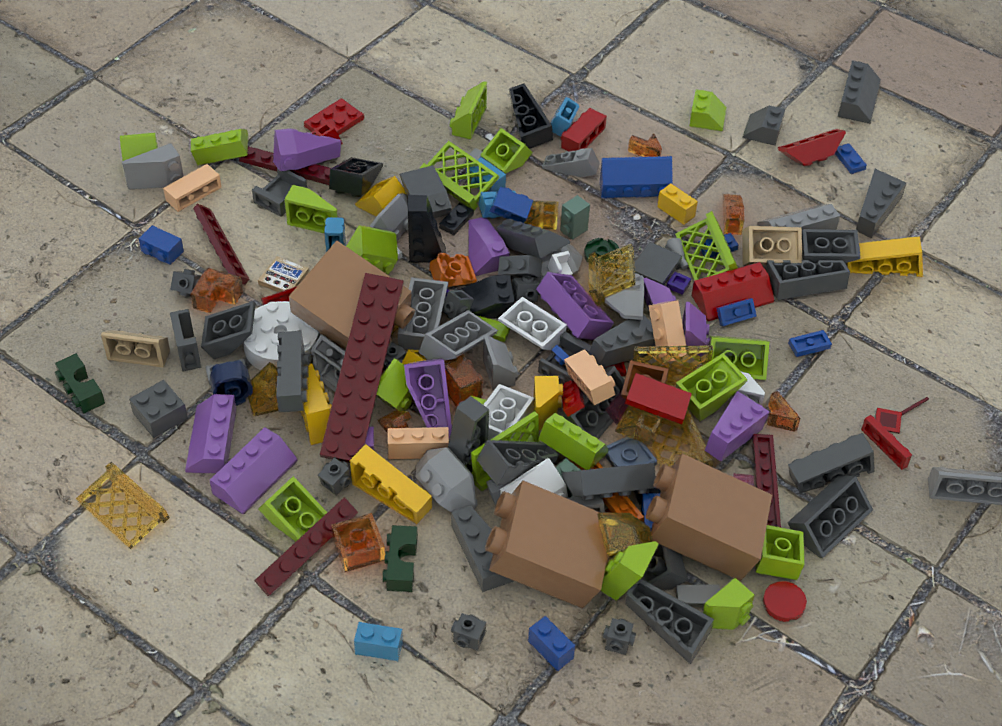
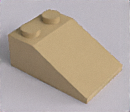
M748 226L743 229V266L758 262L762 266H766L767 260H774V263H783V260H790L791 263H801V227Z

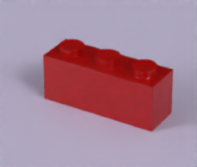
M589 108L585 113L583 112L580 118L573 122L567 131L562 133L561 148L569 152L586 149L606 128L607 115L592 108Z

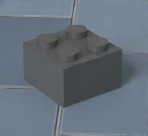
M164 379L129 398L133 414L153 438L188 419L184 402Z

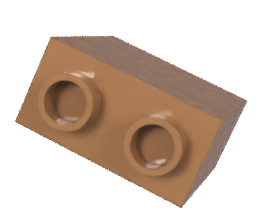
M336 241L290 294L291 313L346 350L365 273L385 277L390 276L339 241ZM405 286L402 289L393 328L396 325L401 329L405 328L415 313V309L411 307L412 291Z
M681 454L672 467L665 464L661 466L653 484V487L661 490L660 497L656 495L652 499L646 512V519L653 522L649 540L655 541L662 546L741 581L761 560L772 494L685 454Z
M522 480L512 494L503 491L494 510V515L502 518L500 528L495 526L492 529L485 546L486 551L493 553L489 571L584 608L601 591L615 518Z

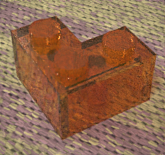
M206 268L190 293L193 309L211 313L218 300L236 305L243 293L242 280L240 276Z

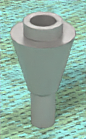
M669 239L665 248L682 255L681 268H688L689 265L684 258L681 239Z

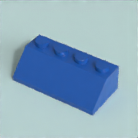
M672 156L602 158L599 182L601 198L659 197V192L669 184H673Z

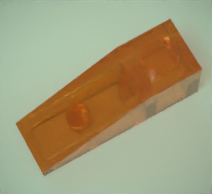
M723 194L724 234L742 235L744 225L741 195Z

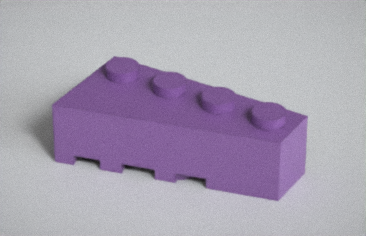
M737 391L711 432L704 451L719 461L724 460L751 439L753 434H757L763 429L770 411Z

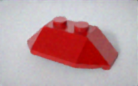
M833 129L780 146L778 151L794 162L803 164V166L812 165L813 161H824L828 159L827 157L834 155L846 132L841 129Z

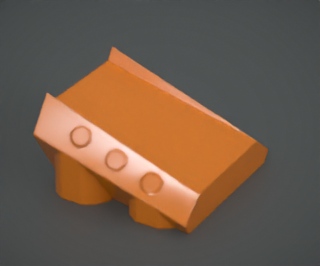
M439 253L436 259L430 261L429 271H431L433 280L448 282V287L477 282L468 256L456 254L454 257H450L446 253Z

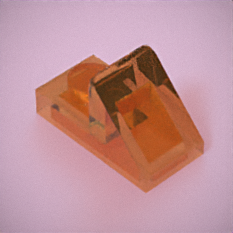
M654 133L649 140L632 135L629 139L628 152L641 157H661L662 148Z
M778 391L771 393L768 404L771 413L769 414L767 425L789 431H797L801 418Z
M393 411L378 419V422L388 433V428H409L407 421L412 419L409 411Z

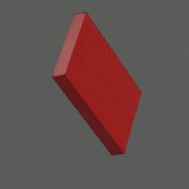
M635 373L625 404L682 424L692 393Z

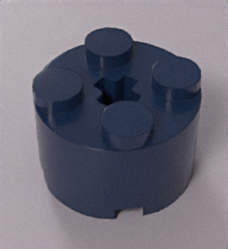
M242 361L225 362L212 367L210 384L213 395H234L236 406L246 402V398L252 395L253 388L249 371Z

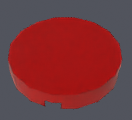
M778 581L769 585L763 597V605L767 613L774 619L783 622L799 619L804 613L807 604L806 596L802 589L794 583L787 581Z

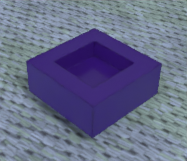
M674 272L666 287L683 295L691 283V278Z

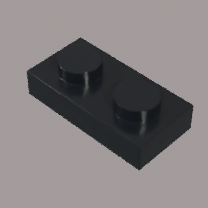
M458 203L439 223V229L455 235L474 215V209Z

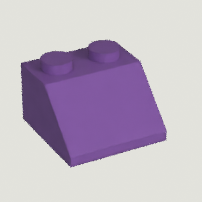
M686 302L682 324L688 356L704 357L705 349L709 350L710 338H706V335H709V324H706V316L690 302Z

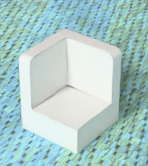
M569 251L551 256L547 266L550 272L572 275V271L567 263L570 256Z

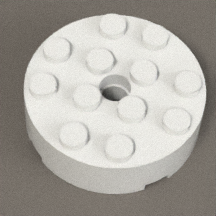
M269 302L255 309L252 334L243 342L244 353L247 360L260 371L269 373V371L277 372V361H279L277 345H279L278 332L301 330L305 354H309V361L312 363L313 356L310 350L320 337V333L291 313L290 302Z

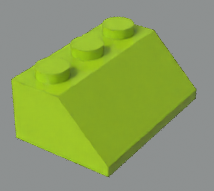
M486 81L469 89L465 97H462L460 107L456 108L455 117L451 118L450 121L452 135L472 139L487 108Z
M237 129L191 139L190 151L197 166L247 156L248 130Z
M359 225L346 246L388 275L398 261L396 233Z
M722 336L709 337L708 362L724 353L741 372L749 373L753 379L766 380L770 344L768 340Z
M554 413L544 422L538 440L586 470L594 467L609 452L606 444L557 413Z
M654 541L628 546L623 552L619 551L613 560H609L605 567L601 591L617 601L643 577L659 543Z

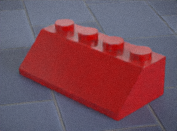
M760 262L695 280L691 295L701 312L706 316L707 322L719 319L716 308L748 298H753L755 308L774 302L769 274Z

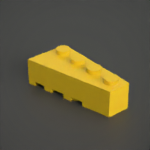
M920 236L859 243L860 259L847 263L850 273L872 274L873 272H880L882 275L900 273V276L916 274L917 277H923Z
M310 363L308 366L309 377L307 378L308 401L304 402V411L300 412L305 422L306 431L309 433L310 444L314 445L323 443L332 404H329L328 394L325 392L323 381L320 380L319 371L314 370L313 364Z
M366 444L350 460L352 485L415 524H418L432 509V496L426 490H423Z

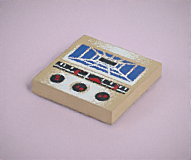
M276 256L258 279V284L281 292L298 286L308 275L309 268Z

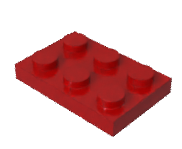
M340 98L304 121V127L313 132L326 122H329L335 128L338 135L364 120V114Z

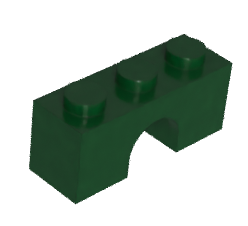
M77 353L55 363L57 369L54 372L59 382L64 383L63 388L66 394L72 395L71 400L75 408L79 407L84 414L105 404L102 391L94 379L81 382L87 379L88 375L85 365Z
M392 525L391 533H387V546H390V549L385 551V564H388V567L383 569V582H386L387 591L413 592L414 562H404L401 558L408 555L416 556L417 526Z

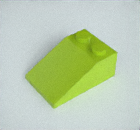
M292 185L284 199L287 225L324 233L326 218H338L337 209L309 188Z
M722 353L676 382V388L692 393L688 409L699 421H702L716 412L748 379Z
M294 476L258 508L272 525L295 542L327 513Z

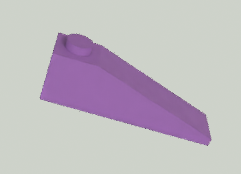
M292 128L274 131L273 162L279 171L297 170L340 157L341 140L312 135L309 132L303 133Z
M480 217L469 220V260L475 276L498 271L499 257L509 256L510 254L503 239L487 218Z
M439 358L404 364L406 385L426 427H448L450 439L452 424L444 360Z

